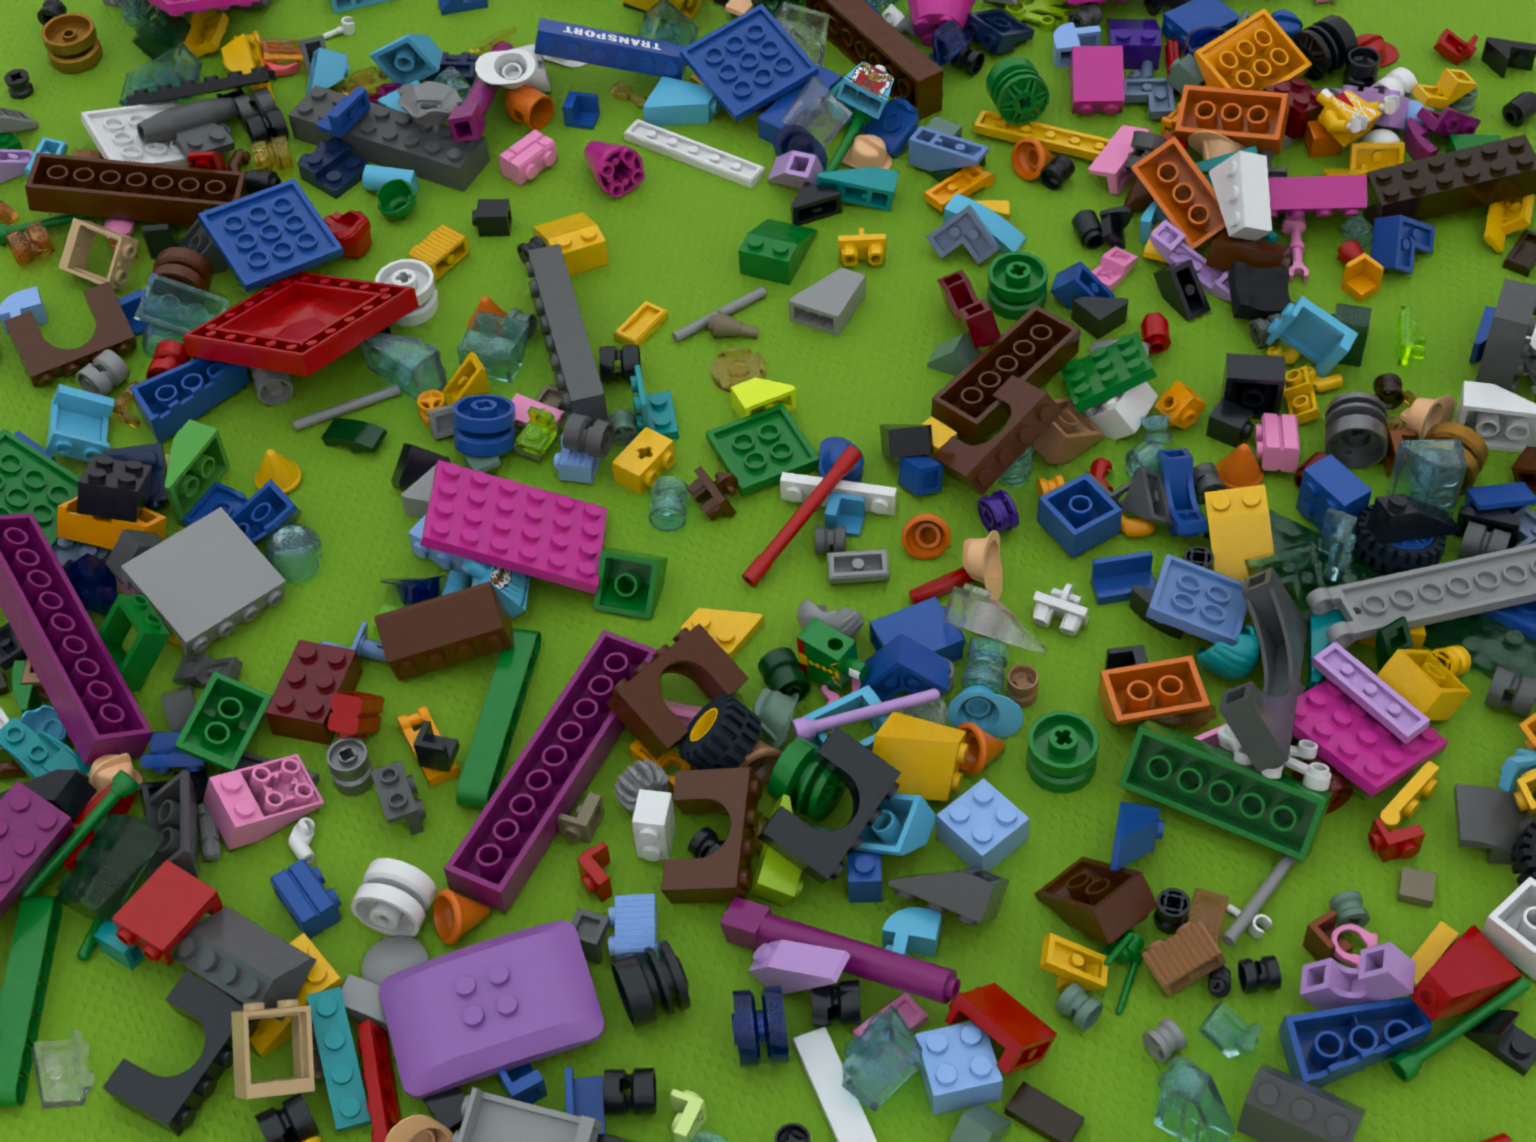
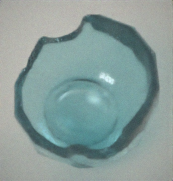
M159 320L152 322L143 331L142 349L146 356L153 358L155 349L161 341L174 340L183 344L182 337L185 334L180 326L172 321Z

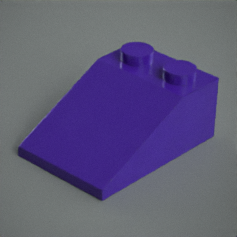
M1107 19L1108 46H1123L1124 69H1141V63L1144 60L1153 62V70L1159 69L1161 35L1156 19Z

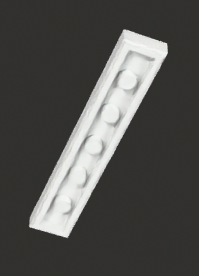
M636 119L623 133L624 140L751 189L765 174V167L639 119Z

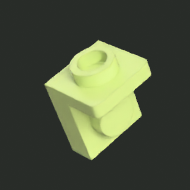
M672 1089L669 1095L673 1111L678 1112L671 1128L672 1133H674L675 1142H695L707 1117L705 1102L698 1094L692 1091L684 1090L681 1092Z

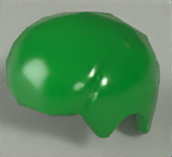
M393 179L385 183L376 194L379 202L377 206L380 212L391 220L407 217L413 212L416 205V195L411 185L403 179Z

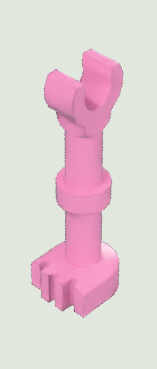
M1285 214V218H1282L1281 232H1283V235H1291V243H1289L1288 247L1290 248L1289 254L1292 255V266L1288 270V282L1292 283L1293 276L1299 275L1302 277L1303 283H1307L1309 270L1303 263L1302 254L1305 252V245L1301 239V234L1306 230L1305 217L1289 218V214Z

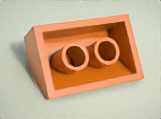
M1192 655L1100 671L1098 695L1106 718L1116 725L1207 710L1211 706Z

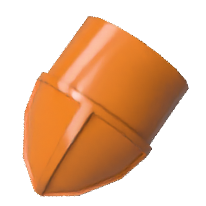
M523 85L517 89L505 90L503 103L507 114L513 121L524 123L525 126L532 130H540L549 123L554 112L552 98L540 92L533 85Z

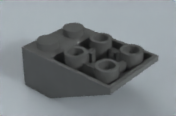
M981 868L907 875L889 880L888 885L897 888L896 894L904 898L915 900V897H919L928 901L927 907L945 913L946 909L958 914V920L976 926L977 922L984 923L996 918L1009 880Z

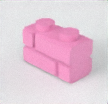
M536 129L498 156L502 175L512 179L513 182L520 186L528 180L534 179L540 171L547 166H552L558 159L554 140L544 136Z
M1264 413L1261 417V424H1255L1254 441H1257L1255 457L1261 459V468L1264 471H1277L1280 469L1281 472H1295L1300 454L1297 417L1291 414H1281V416H1278V414Z

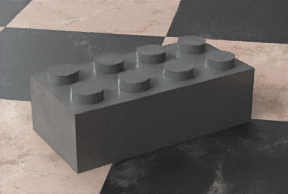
M1505 278L1475 382L1495 384L1515 394L1519 380L1514 379V376L1520 377L1525 360L1519 358L1520 356L1526 357L1531 339H1527L1526 336L1532 337L1536 325V318H1532V315L1536 316V285Z

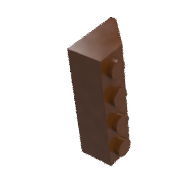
M490 581L374 616L387 663L399 681L514 647L512 619Z

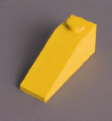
M244 33L221 48L224 58L222 62L230 72L242 71V74L251 73V68L265 66L259 45ZM270 82L250 86L255 91L266 87L275 101Z

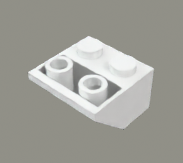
M1146 381L1083 411V413L1104 433L1103 436L1117 440L1137 432L1158 395Z

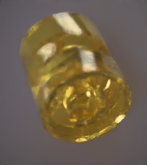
M285 135L271 138L269 144L264 140L250 143L257 170L273 171L275 166L279 170L294 167Z

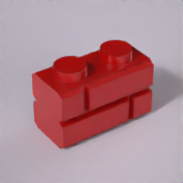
M359 691L333 694L330 708L333 710V713L329 714L327 728L330 731L338 732V738L367 739L368 733L379 731L381 723L379 713L383 711L385 699L380 695Z

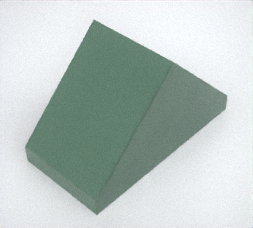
M963 333L937 345L927 362V367L957 376L982 352L978 348L975 349L968 337Z
M981 1103L962 1114L949 1142H999L1011 1126V1121Z

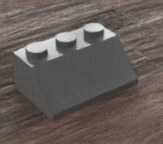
M183 769L146 800L145 882L166 860L198 879L199 839L197 822L199 813L197 811V795L190 773L187 770Z
M1264 1063L1257 1070L1245 1100L1237 1130L1261 1142H1354L1366 1109Z

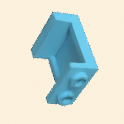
M1301 296L1295 304L1291 302L1287 304L1280 315L1281 319L1276 317L1267 329L1270 335L1265 343L1270 346L1277 338L1314 362L1316 364L1314 368L1316 375L1324 378L1349 352L1358 333Z
M59 384L50 405L46 451L90 462L93 456H104L103 450L110 449V443H107L109 416L114 408V398Z

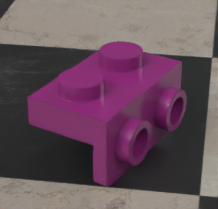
M1421 107L1416 115L1424 122L1422 126L1433 134L1436 132L1440 133L1448 139L1450 134H1474L1481 123V120L1477 117L1448 107L1442 113Z

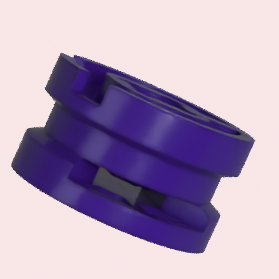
M1000 489L993 492L991 497L986 495L978 499V514L989 533L992 530H997L1000 535L1004 533L1005 529L1011 530L1018 526L1019 517L1017 509L1006 491Z

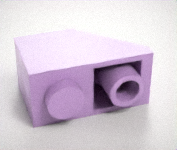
M792 150L776 157L768 177V182L801 189L805 182L816 184L818 173L823 172L824 169L817 155Z

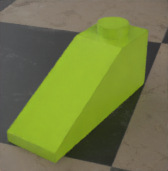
M783 794L774 804L772 815L781 805L793 813L790 796ZM763 842L753 875V884L748 893L786 906L794 897L798 898L804 884V879L800 878L802 870Z

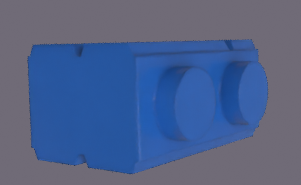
M301 859L289 866L287 870L284 869L271 877L270 882L276 896L302 934L305 933L309 939L321 933L324 928L328 929L340 921L341 916L338 907L342 905L341 901L332 888L326 891L322 885L326 881L317 866L310 868L305 859Z

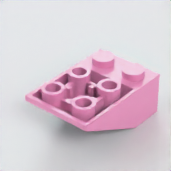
M298 754L209 777L203 799L229 850L259 842L324 805L321 795Z

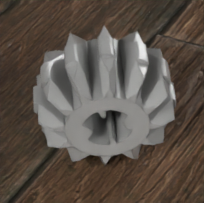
M638 759L633 766H627V770L618 775L620 780L614 784L615 796L618 802L632 813L635 810L639 789L666 792L670 788L667 783L669 778L666 772L650 759H646L643 762Z

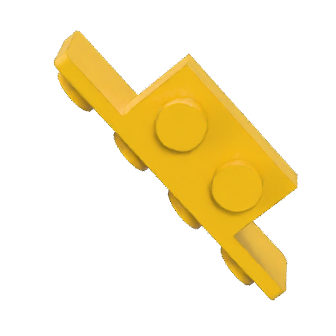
M210 8L205 13H191L174 54L178 63L188 73L194 71L200 56L207 53L212 54L219 49L220 41L226 32V26L229 21L228 16L224 12L217 14L214 8Z
M1403 141L1350 142L1349 168L1323 169V175H1367L1369 171L1403 164L1405 143Z
M1535 194L1489 205L1483 236L1486 244L1492 246L1497 254L1504 250L1506 235L1515 231H1521L1530 226Z

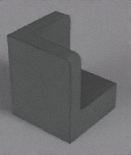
M578 908L571 923L578 932L586 961L600 964L603 959L601 944L610 926L609 916Z

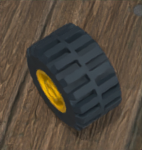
M720 695L705 705L688 725L687 729L689 731L683 736L680 743V757L696 770L738 768L745 761L744 757L751 753L761 732V719L732 695Z

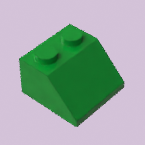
M616 548L601 550L598 569L599 586L595 593L593 609L651 620L664 586L668 558Z

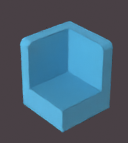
M831 492L824 514L825 526L828 529H834L836 526H846V536L860 537L865 520V498Z

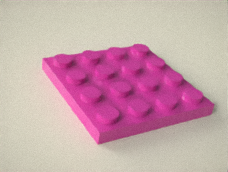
M1329 679L1297 697L1292 736L1299 741L1311 740L1317 743V755L1371 797L1443 752L1449 742L1440 736L1435 729L1428 727L1405 744Z

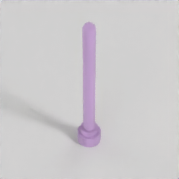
M933 688L814 721L811 718L806 719L805 717L791 720L795 739L802 737L811 741L812 737H816V733L833 729L836 726L841 727L889 714L893 711L896 712L937 701L940 698V692Z

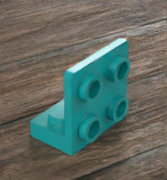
M634 365L635 376H630L632 393L638 394L632 396L634 411L641 414L636 416L638 433L647 427L672 440L679 439L671 391L645 394L640 365Z

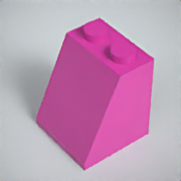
M1072 46L1068 68L1072 113L1089 115L1103 112L1107 115H1113L1122 112L1125 102L1123 46Z

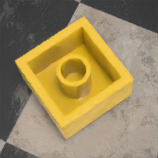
M1397 649L1377 674L1379 678L1428 717L1430 721L1449 720L1472 693L1429 650Z

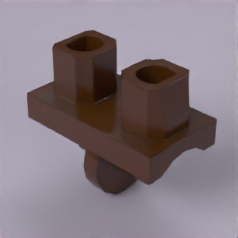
M701 466L697 468L694 472L699 478L690 484L687 489L698 503L709 494L712 495L711 498L700 505L711 521L724 512L731 518L737 512L724 495L734 496L736 494L735 488L738 485V479L735 474L731 472L724 474L721 471L717 472L714 482Z

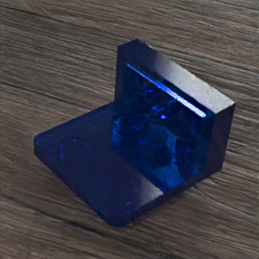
M87 553L65 567L64 571L86 611L91 610L107 616L118 596L116 578L106 567L105 560Z

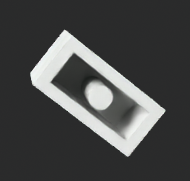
M639 789L632 818L637 858H643L652 862L670 859L676 832L672 793Z

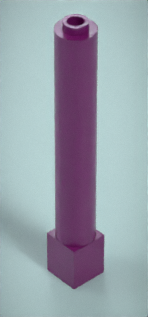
M499 41L493 45L490 52L506 51L514 47L508 42ZM477 75L462 105L455 106L448 118L455 143L480 139L486 127L484 117L501 85L486 83Z
M736 896L720 921L727 942L754 951L764 943L782 939L847 951L851 955L842 971L844 973L943 1004H947L951 999H955L960 990V979L957 978V973L953 969L774 915L769 906Z

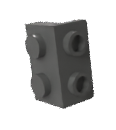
M401 761L373 769L371 775L387 822L392 823L406 818L411 835L424 832L421 819L425 818L426 814L421 799L414 800L413 794L418 793L413 775L406 776Z

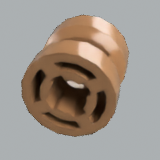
M1021 664L1012 667L1008 672L1006 697L1015 701L1020 708L1029 707L1037 700L1039 679L1037 671L1029 665Z

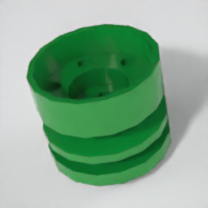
M1019 56L1007 57L999 61L990 70L986 78L987 92L996 105L1001 117L1008 123L1015 125L1028 124L1043 114L1049 103L1050 93L1047 85L1035 66L1027 58Z
M800 737L793 740L786 747L776 762L769 780L768 795L777 801L783 794L790 796L791 806L797 805L799 813L803 815L808 814L810 819L821 822L838 805L847 786L841 779L812 759L820 747Z

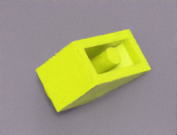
M755 377L730 387L732 407L740 419L782 403L787 411L797 408L796 389L793 385Z

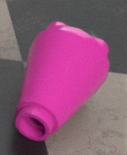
M592 141L585 147V158L597 184L605 193L612 197L619 198L631 192L645 179L642 158L634 149L602 141Z

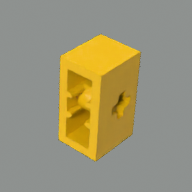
M645 427L612 461L614 482L643 495L649 487L656 484L659 476L674 464L676 459L674 441Z

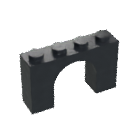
M837 726L828 735L812 759L841 779L848 787L853 800V811L847 825L836 831H820L809 826L781 805L757 837L820 884L825 883L829 878L834 881L846 865L841 862L848 851L852 854L855 852L864 838L859 835L865 825L871 827L882 812L878 809L882 800L885 798L889 801L900 786V784L895 782L901 774L900 771Z
M187 971L184 972L165 1000L176 1013L204 1028L206 1035L205 1046L197 1062L181 1074L161 1077L153 1075L123 1058L102 1087L118 1103L180 1137L184 1129L191 1126L196 1118L199 1107L205 1099L214 1093L217 1081L224 1071L233 1065L231 1012L243 1011L244 1004L230 994ZM260 1019L248 1020L249 1038L255 1033Z

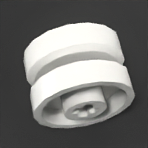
M400 259L390 262L381 268L376 275L375 282L415 289L419 307L394 322L393 325L401 327L416 326L425 323L437 312L439 298L435 288L434 274L430 266L423 261Z
M377 858L371 861L362 880L363 885L359 886L350 907L353 914L363 924L384 935L406 936L410 938L416 936L426 916L424 911L429 909L437 891L435 883L426 873L404 861L391 858Z

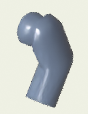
M1144 60L1141 63V72L1134 70L1135 73L1133 74L1130 71L1128 79L1153 78V62Z

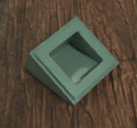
M462 453L467 468L485 473L502 464L498 456L478 457Z

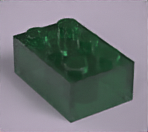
M108 814L99 820L94 828L95 835L89 845H85L78 853L76 866L59 883V893L55 899L85 918L112 923V917L122 907L165 837L133 815Z

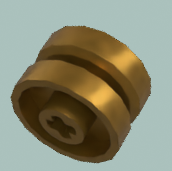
M68 13L59 15L49 20L41 30V37L47 49L49 61L54 69L60 72L76 73L85 71L96 65L103 55L94 22L84 14Z
M1452 422L1436 424L1427 431L1421 446L1413 457L1411 463L1413 476L1421 486L1431 493L1452 498L1463 496L1466 494V488H1473L1478 474L1482 471L1489 454L1487 445L1478 433L1467 426Z

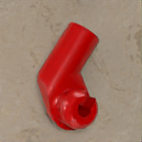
M1104 458L1094 460L1089 473L1108 490L1113 492V488L1105 479V476L1109 474L1108 469L1112 470L1111 462Z

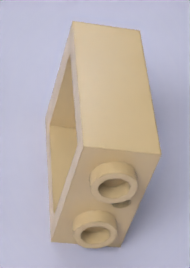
M73 218L58 268L99 285L109 281L112 289L124 290L129 279L130 268L137 252L139 240L91 221ZM95 233L118 241L107 277L85 268Z
M298 999L278 1000L277 1007L265 1008V1002L243 1004V1011L231 1012L235 1098L253 1099L315 1091L311 1005H299ZM291 1016L294 1077L251 1081L248 1020Z

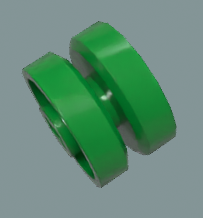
M1008 252L996 257L988 270L987 302L992 311L1005 319L1019 320L1034 305L1044 309L1048 282L1046 264L1039 257L1027 252Z
M1053 711L1043 714L1034 721L1028 732L1026 770L1031 780L1042 789L1053 793L1065 794L1081 790L1090 783L1096 771V757L1099 747L1098 733L1094 725L1084 716L1071 711Z

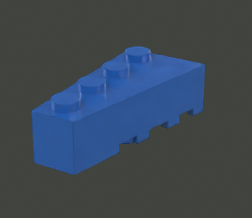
M196 358L131 386L130 390L140 415L157 442L160 443L175 434L189 419H197L250 383L246 366Z
M1409 996L1285 1016L1278 1033L1290 1075L1321 1088L1388 1059L1401 1050L1406 1051L1424 1043L1433 1026L1430 1018Z

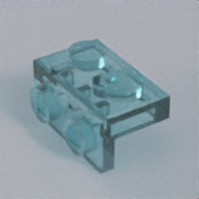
M1328 508L1326 511L1318 550L1329 554L1324 578L1336 581L1340 572H1346L1350 565L1352 555L1349 553H1351L1357 539V535H1354V530L1358 517L1333 508Z

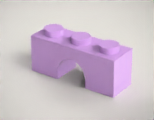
M1392 942L1361 949L1359 968L1345 967L1332 957L1303 965L1300 996L1320 1011L1413 994L1416 963Z

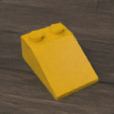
M580 212L534 226L536 235L544 241L546 246L560 244L569 276L609 264L606 240L598 225L585 213Z
M1265 484L1204 492L1211 549L1214 555V571L1244 582L1245 578L1273 567L1277 574Z
M305 933L290 942L291 945L316 959L295 998L298 999L299 1005H308L306 995L342 986L341 977ZM285 1016L283 1022L274 1018L259 1020L257 1029L253 1036L249 1038V1042L261 1057H264L292 1037L291 1016Z

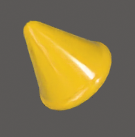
M268 449L265 452L259 469L255 473V486L260 490L271 479L287 494L299 485L302 472L294 461L287 459L274 449Z

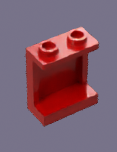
M166 860L112 917V921L117 929L116 936L123 944L128 947L134 944L141 949L142 954L151 962L157 963L160 961L169 967L173 963L171 951L206 912L213 915L221 911L223 905L217 890Z
M996 983L976 987L974 990L964 993H958L955 999L951 1000L948 1007L950 1012L945 1019V1022L950 1026L970 1019L1002 1045L1006 1050L996 1066L1007 1075L1041 1062L1057 1036L1054 1030Z

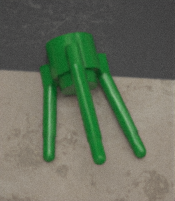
M1131 929L1127 930L1119 941L1108 944L1100 952L1108 956L1104 960L1105 966H1109L1114 960L1123 965L1128 964V962L1131 963L1115 1011L1117 1015H1121L1138 966L1143 961L1140 951L1144 947L1145 942L1137 932Z

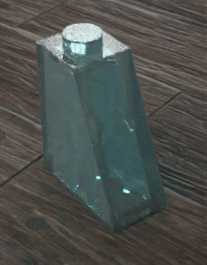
M1179 1057L1161 1085L1154 1125L1184 1142H1229L1235 1133V1128L1212 1075Z

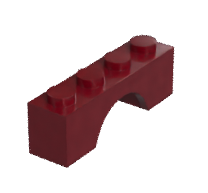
M962 269L937 280L947 309L975 349L987 347L995 340L1001 338L992 309L985 299L978 300L969 278Z

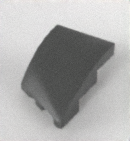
M1456 784L1453 794L1459 847L1486 848L1487 863L1513 865L1515 862L1510 861L1511 854L1514 851L1512 850L1513 844L1522 831L1536 817L1530 819L1526 810L1523 812L1519 810L1513 793L1487 787Z

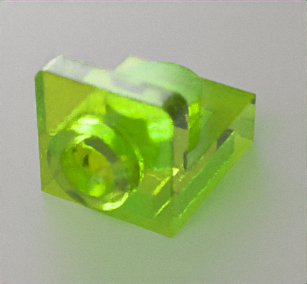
M530 406L527 410L530 420L515 442L518 448L542 457L559 430L555 417L550 411Z

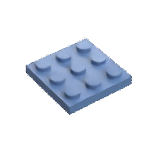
M1166 554L1145 617L1213 643L1224 642L1234 646L1238 642L1236 637L1241 633L1248 607L1242 595L1244 582Z

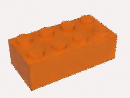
M1184 85L1175 135L1177 138L1188 142V138L1192 133L1212 131L1244 145L1245 148L1256 146L1258 153H1261V150H1272V154L1281 155L1290 110L1288 93Z

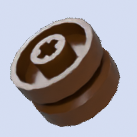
M171 247L164 249L157 255L153 271L147 282L146 291L150 300L166 312L175 315L194 314L204 306L214 272L207 259L196 251L184 247Z

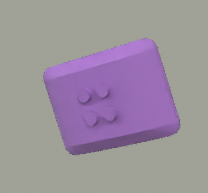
M564 920L530 927L438 956L390 975L380 986V997L401 1083L406 1094L415 1099L426 1098L498 1074L497 1070L500 1069L507 1071L594 1042L601 1037L605 1029V1021L578 932L572 923Z

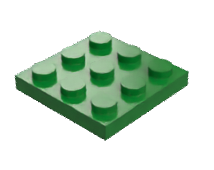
M1137 332L1132 335H1124L1117 342L1107 347L1097 348L1091 355L1080 360H1072L1064 368L1060 369L1078 414L1157 377Z
M783 403L706 432V440L726 472H731L737 477L738 485L736 488L742 496L780 482L782 472L802 474L819 467V457Z

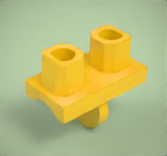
M858 227V235L838 236L839 261H843L845 267L855 266L858 264V260L868 259V263L871 265H881L883 259H886V233L864 234V227Z

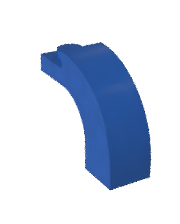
M1187 448L1157 451L1158 473H1161L1172 520V525L1168 527L1171 536L1196 537L1199 533L1208 532V521L1200 511L1195 495L1193 456Z

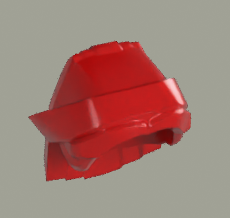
M350 210L342 215L336 211L323 219L343 247V256L340 257L357 259L369 250L372 244L371 224L364 213Z

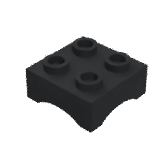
M1235 261L1228 274L1233 318L1247 320L1261 318L1265 320L1269 315L1281 314L1287 304L1291 302L1288 291V267L1258 268L1250 266L1245 262Z

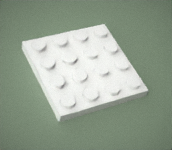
M178 100L81 112V122L104 159L183 167L190 166V163H188L177 148V139L143 143L137 132V124L164 110L181 106Z

